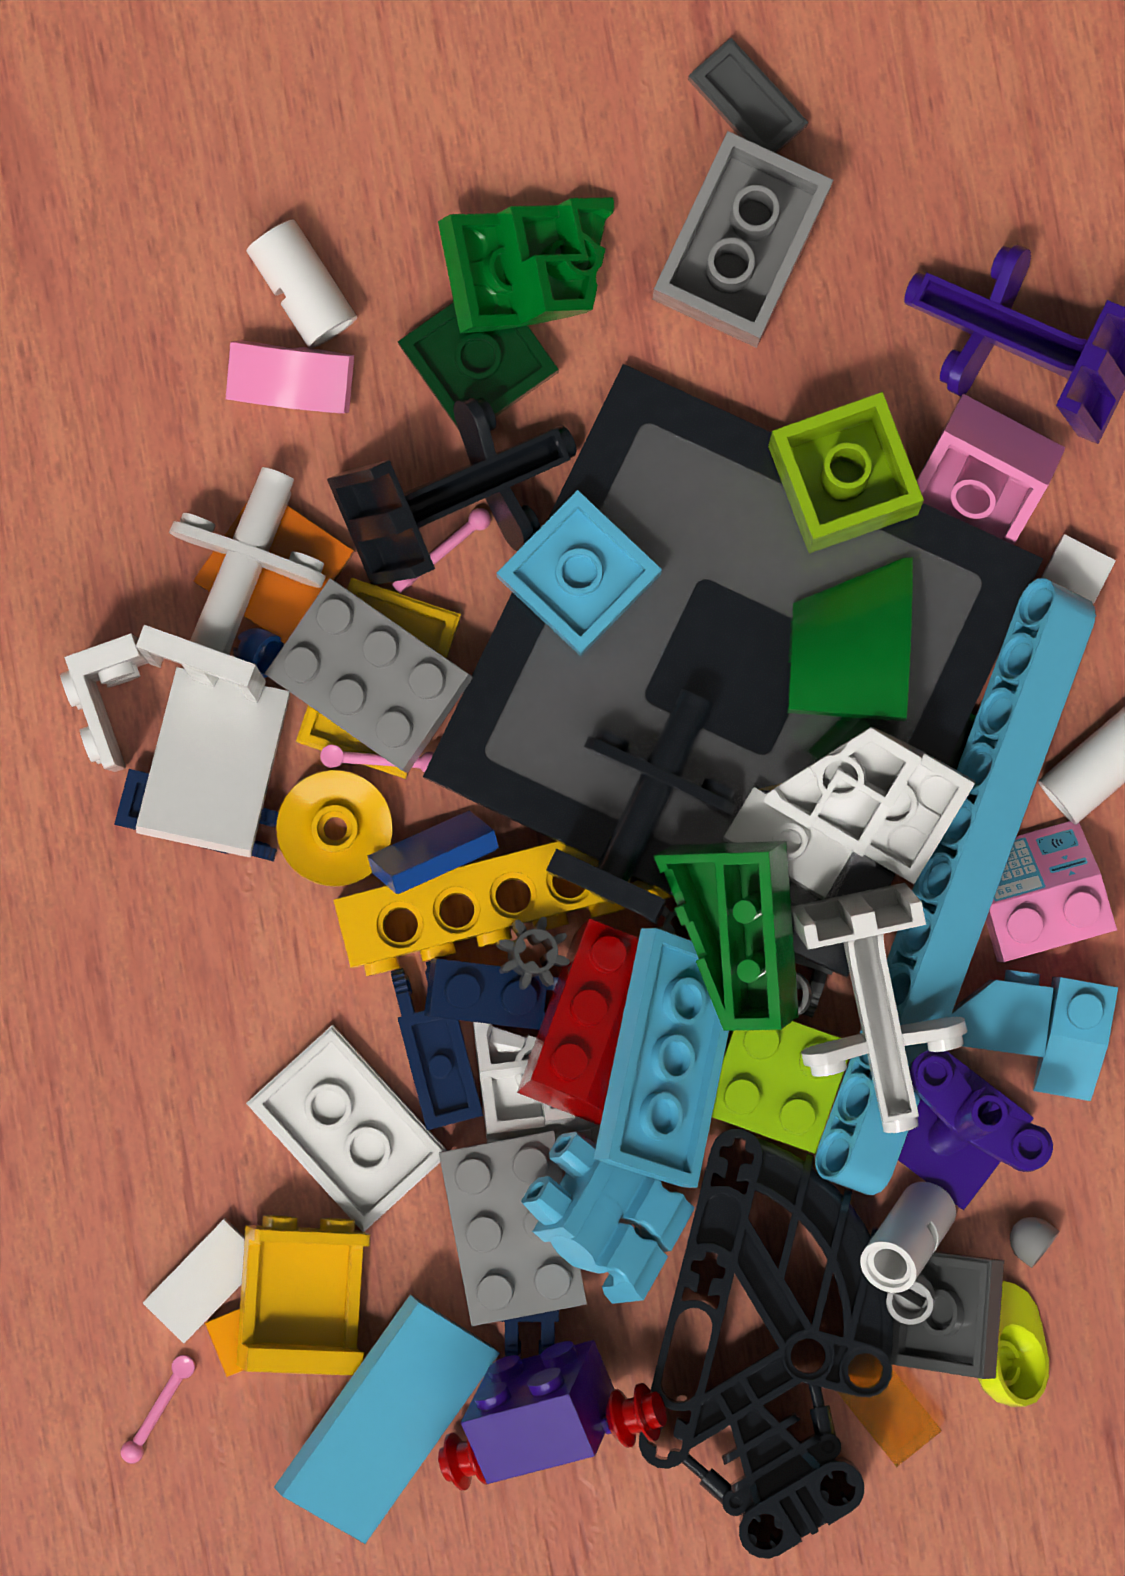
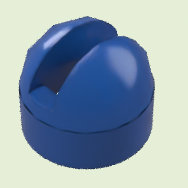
M256 627L241 632L238 636V639L241 640L239 646L233 647L234 657L255 664L264 678L268 677L265 675V672L284 646V643L281 642L279 636L265 629Z

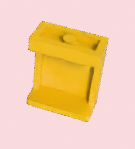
M263 1215L262 1226L245 1225L236 1365L246 1372L353 1376L363 1362L364 1352L357 1349L363 1246H370V1234L361 1230H354L355 1220L341 1218H320V1228L297 1227V1217Z

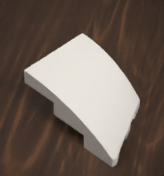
M870 727L769 791L763 802L806 828L811 829L813 827L861 857L866 855L915 884L975 785V781L925 752L885 732Z
M473 1022L487 1143L554 1130L556 1140L561 1134L576 1131L597 1144L599 1125L517 1093L536 1037L529 1035L526 1038L493 1027L492 1024ZM562 1170L563 1177L566 1174L564 1170Z

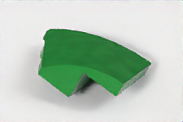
M613 197L570 198L559 205L510 206L499 213L450 214L439 220L438 226L459 332L473 333L516 328L564 319L593 310L598 287L596 274L603 264L606 249L600 245L605 221L614 211Z
M913 558L899 559L793 603L787 713L906 721L911 654Z

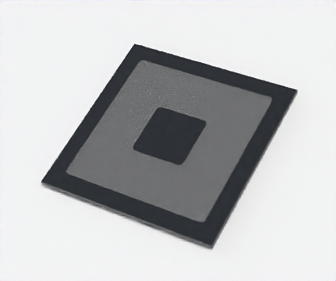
M623 364L547 521L578 490L662 569V574L581 657L512 592L472 674L473 679L464 690L423 778L599 861L641 774L584 748L583 746L588 736L594 738L598 728L604 729L629 741L630 745L626 752L647 762L681 689L699 695L712 702L713 706L680 777L700 787L704 779L708 778L736 791L737 794L732 803L736 804L737 808L733 816H729L673 790L633 875L634 878L673 896L664 872L660 873L653 855L671 845L728 843L723 840V837L752 789L755 787L767 794L772 789L817 762L808 751L843 718L787 713L791 663L789 662L792 605L794 602L899 559L913 558L912 630L906 721L863 719L871 727L885 732L947 764L1002 648L1018 601L1026 587L1033 582L1043 558L925 503L922 504L917 516L809 554L768 447L772 432ZM852 852L824 899L890 886L896 873L866 855L861 857ZM789 880L791 906L822 900ZM792 921L794 953L847 978L850 972L843 942L808 950L794 930Z

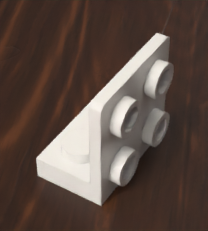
M128 634L64 657L69 671L60 674L70 705L72 707L76 706L78 710L83 709L88 726L80 729V735L90 761H96L97 764L102 763L104 769L113 772L126 769L96 682L100 681L101 684H107V687H113L140 677L138 667L148 664V662L136 648L139 638L133 634Z

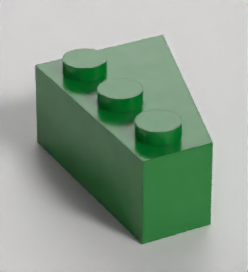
M787 841L671 845L653 855L660 873L664 872L677 903L675 911L681 926L685 924L699 958L696 960L697 966L723 1030H782L796 1019L799 1013Z

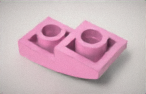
M243 340L230 342L226 399L291 409L349 413L354 355L307 347L292 349Z

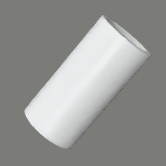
M294 219L269 230L247 248L246 252L274 295L284 293L286 296L281 302V306L308 348H314L327 342L348 328L357 319V315Z
M1125 707L1038 780L1040 787L1049 799L1075 825L1125 783Z
M917 1182L905 1189L861 1255L862 1271L868 1281L875 1287L886 1292L899 1293L908 1290L913 1285L956 1218L954 1201L944 1189L929 1182Z

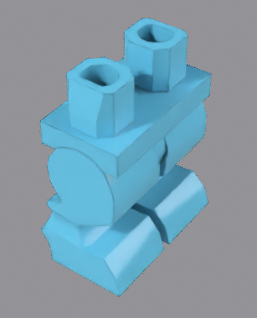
M578 1132L561 1134L549 1152V1159L566 1172L562 1181L558 1184L550 1176L539 1177L529 1186L521 1200L522 1204L539 1220L532 1232L542 1241L551 1242L556 1252L572 1266L598 1274L608 1272L609 1275L602 1289L604 1295L612 1304L644 1300L668 1258L664 1252L672 1251L695 1207L686 1200L685 1195L682 1193L670 1192L664 1188L661 1180L593 1159L596 1144Z

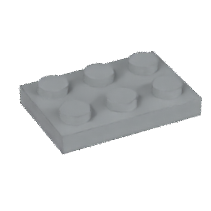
M331 578L327 581L265 672L266 676L406 773L410 771L473 679V676Z
M554 1130L439 1152L471 1326L587 1305L581 1269L572 1266L553 1248L551 1242L542 1241L532 1232L539 1220L521 1202L529 1186L537 1178L550 1176L558 1184L563 1179L562 1169L549 1159V1152L556 1142Z

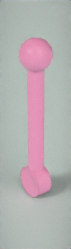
M483 508L472 510L469 514L468 522L429 554L433 564H436L475 530L480 531L488 528L491 523L489 512ZM419 577L395 581L392 585L400 594L409 588Z
M336 745L324 747L320 754L322 763L329 768H336L342 763L396 767L379 754L345 752ZM434 752L423 754L417 759L412 768H420L425 773Z
M180 1355L173 1361V1374L133 1440L124 1443L121 1448V1457L125 1462L134 1464L142 1459L144 1454L142 1446L181 1381L194 1373L195 1362L190 1356Z

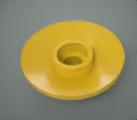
M329 770L306 777L290 790L278 812L276 832L280 850L294 871L316 884L335 887L356 883L372 873L368 855L391 845L393 822L386 800L373 784L351 772ZM332 818L342 819L347 826L345 836L339 840H331L325 833V825Z

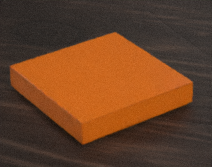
M247 503L225 533V537L233 538ZM289 506L285 509L269 552L288 560L292 551L320 560L324 563L321 572L326 576L321 588L309 586L262 567L244 613V617L260 628L279 636L284 644L330 578L336 581L355 553L345 544ZM213 551L193 582L210 593L226 554Z

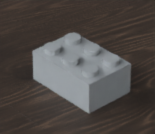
M727 131L654 287L652 300L757 348L826 201L833 179Z

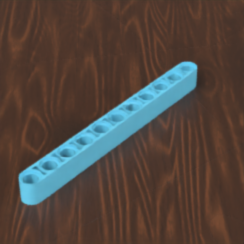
M1039 578L1031 582L1023 591L1018 601L957 767V771L973 779L975 785L914 884L912 891L922 901L926 925L897 931L887 958L900 1025L950 1017L1094 626L1096 613L1092 601L1046 578ZM927 1043L905 1046L908 1066L918 1055L928 1051ZM867 1054L851 1058L817 1148L815 1165L818 1174L823 1179L866 1195H875L888 1185L908 1131L899 1133H885L883 1131ZM914 1092L916 1105L918 1106L920 1097Z

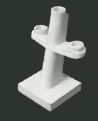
M261 468L232 539L213 533L216 526L214 523L193 514L183 513L180 522L173 521L169 531L171 535L188 543L226 555L190 641L147 625L143 626L136 648L149 664L161 668L164 658L182 664L190 677L195 681L215 687L218 678L237 684L248 700L258 703L266 683L264 677L255 664L230 656V651L262 567L317 588L322 587L326 578L321 573L324 563L318 559L292 551L288 560L269 552L291 496L290 490L294 482L292 477L270 468Z
M905 883L791 906L794 930L808 950L843 942L863 1032L803 1049L801 1051L803 1064L811 1068L812 1076H829L845 1071L847 1069L846 1060L867 1054L883 1131L885 1133H899L918 1127L917 1117H919L905 1046L927 1043L928 1050L931 1052L948 1051L961 1047L964 1044L962 1035L967 1033L966 1022L963 1017H945L900 1025L885 953L884 934L926 925L922 901Z

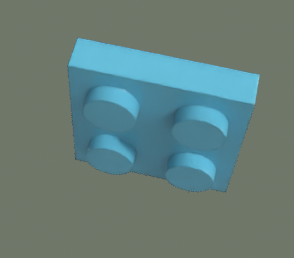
M577 490L496 574L497 578L581 657L662 574V569Z

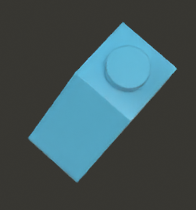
M1005 970L1004 981L988 980L953 1008L950 1017H963L966 1022L967 1033L962 1035L964 1042L962 1046L1045 1057L1054 988L1039 986L1040 974Z
M1052 977L1051 987L1054 989L1045 1057H1038L1032 1091L1091 1101L1109 1044L1118 987L1063 977Z

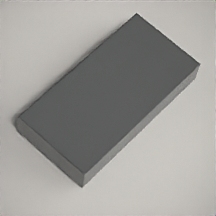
M732 38L726 41L688 76V81L740 137L776 154L808 125V121Z

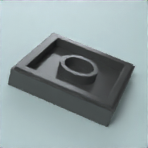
M934 1251L920 1273L931 1283L934 1289L935 1302L930 1316L919 1324H903L893 1318L891 1365L980 1379H995L1004 1260ZM910 1288L908 1289V1291L912 1292L917 1297H919L923 1302H925V1297L921 1296L920 1294L916 1293Z

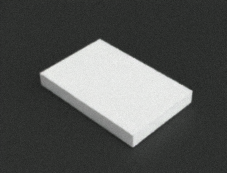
M176 667L136 824V833L251 858L290 699V692L264 686L257 703L248 700L235 683L218 678L215 687L193 680L185 669Z
M331 1025L246 1103L352 1220H355V1224L363 1232L440 1163L439 1152L447 1151L430 1130H426V1126L334 1025Z

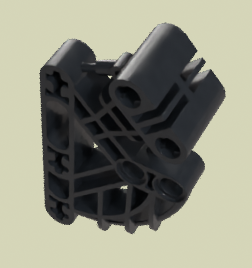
M730 1129L721 1133L715 1139L710 1150L651 1386V1392L656 1391L659 1393L665 1407L676 1411L690 1410V1421L686 1422L680 1417L676 1420L674 1437L682 1440L681 1450L677 1448L671 1449L667 1457H661L657 1455V1444L650 1442L643 1432L639 1434V1448L645 1460L657 1468L670 1469L681 1463L684 1464L701 1479L699 1484L723 1505L726 1513L731 1516L741 1515L739 1537L742 1546L749 1554L758 1558L770 1559L781 1555L801 1543L804 1536L809 1533L812 1535L819 1532V1527L826 1523L831 1525L860 1505L864 1496V1482L858 1468L850 1460L838 1457L841 1452V1442L836 1436L830 1405L825 1406L821 1387L869 1398L885 1390L892 1378L890 1361L894 1324L893 1317L886 1305L888 1292L880 1290L871 1284L861 1268L862 1252L879 1228L873 1227L870 1235L864 1222L850 1204L853 1189L845 1187L844 1194L842 1195L833 1183L823 1179L812 1166L814 1155L807 1154L805 1161H803L793 1153L766 1140L756 1138L752 1133L744 1129ZM735 1139L745 1141L746 1152L754 1155L752 1164L746 1163L740 1166L736 1182L749 1183L746 1194H742L729 1186H711L714 1174H718L724 1179L726 1178L728 1160L720 1157V1151L722 1147L732 1148ZM755 1191L769 1197L792 1214L779 1268L775 1265L748 1219ZM798 1221L809 1231L827 1259L812 1323L809 1322L784 1280ZM707 1252L717 1254V1264L725 1267L723 1279L713 1278L708 1292V1296H720L719 1305L716 1309L701 1300H683L685 1287L697 1292L700 1274L692 1271V1263L694 1260H704ZM735 1274L779 1348L705 1392ZM832 1274L838 1287L842 1307V1336L819 1331ZM698 1308L705 1311L710 1317L712 1333L695 1395L685 1401H675L664 1392L662 1378L679 1315L684 1310ZM805 1338L818 1341L825 1351V1360L822 1366L810 1373L798 1370L791 1361L793 1346ZM862 1353H870L876 1356L882 1367L879 1380L869 1387L855 1385L848 1375V1366L851 1360L856 1355ZM803 1382L809 1385L813 1408L809 1410L814 1434L799 1441L787 1428L798 1422L801 1418L794 1412L779 1421L764 1405ZM728 1426H731L736 1447L722 1455L723 1463L726 1465L740 1457L745 1473L744 1476L731 1484L713 1468L708 1471L689 1454L691 1448ZM835 1470L844 1471L846 1482L853 1486L847 1496L843 1491L840 1492L842 1499L839 1500L830 1499L827 1488L820 1485L823 1477L826 1475L833 1479L831 1472ZM761 1514L773 1515L774 1526L782 1529L777 1538L770 1534L769 1542L757 1540L756 1530L748 1527L754 1518L761 1522Z

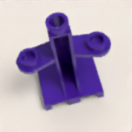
M1018 244L1012 248L1003 246L998 251L991 267V278L997 281L990 299L927 272L925 275L918 272L912 277L905 292L904 303L971 334L962 351L952 350L942 365L940 381L947 384L949 392L960 397L968 392L995 345L1067 378L1068 381L1056 406L1077 436L1099 444L1125 391V307L1107 300L1088 340L1074 337L1012 310L1011 308L1026 276L1031 260V251Z
M928 1050L918 1055L911 1062L909 1070L913 1090L920 1097L917 1106L919 1125L908 1131L898 1161L925 1182L933 1183L944 1189L959 1208L964 1210L1001 1161L1022 1172L1035 1171L1049 1161L1053 1152V1141L1048 1131L1041 1126L1032 1124L1031 1122L1034 1118L949 1052H931Z

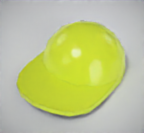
M1003 1281L996 1378H978L982 1390L996 1402L1010 1407H1025L1036 1403L1045 1392L1049 1379V1356L1036 1303L1027 1291L1015 1283Z

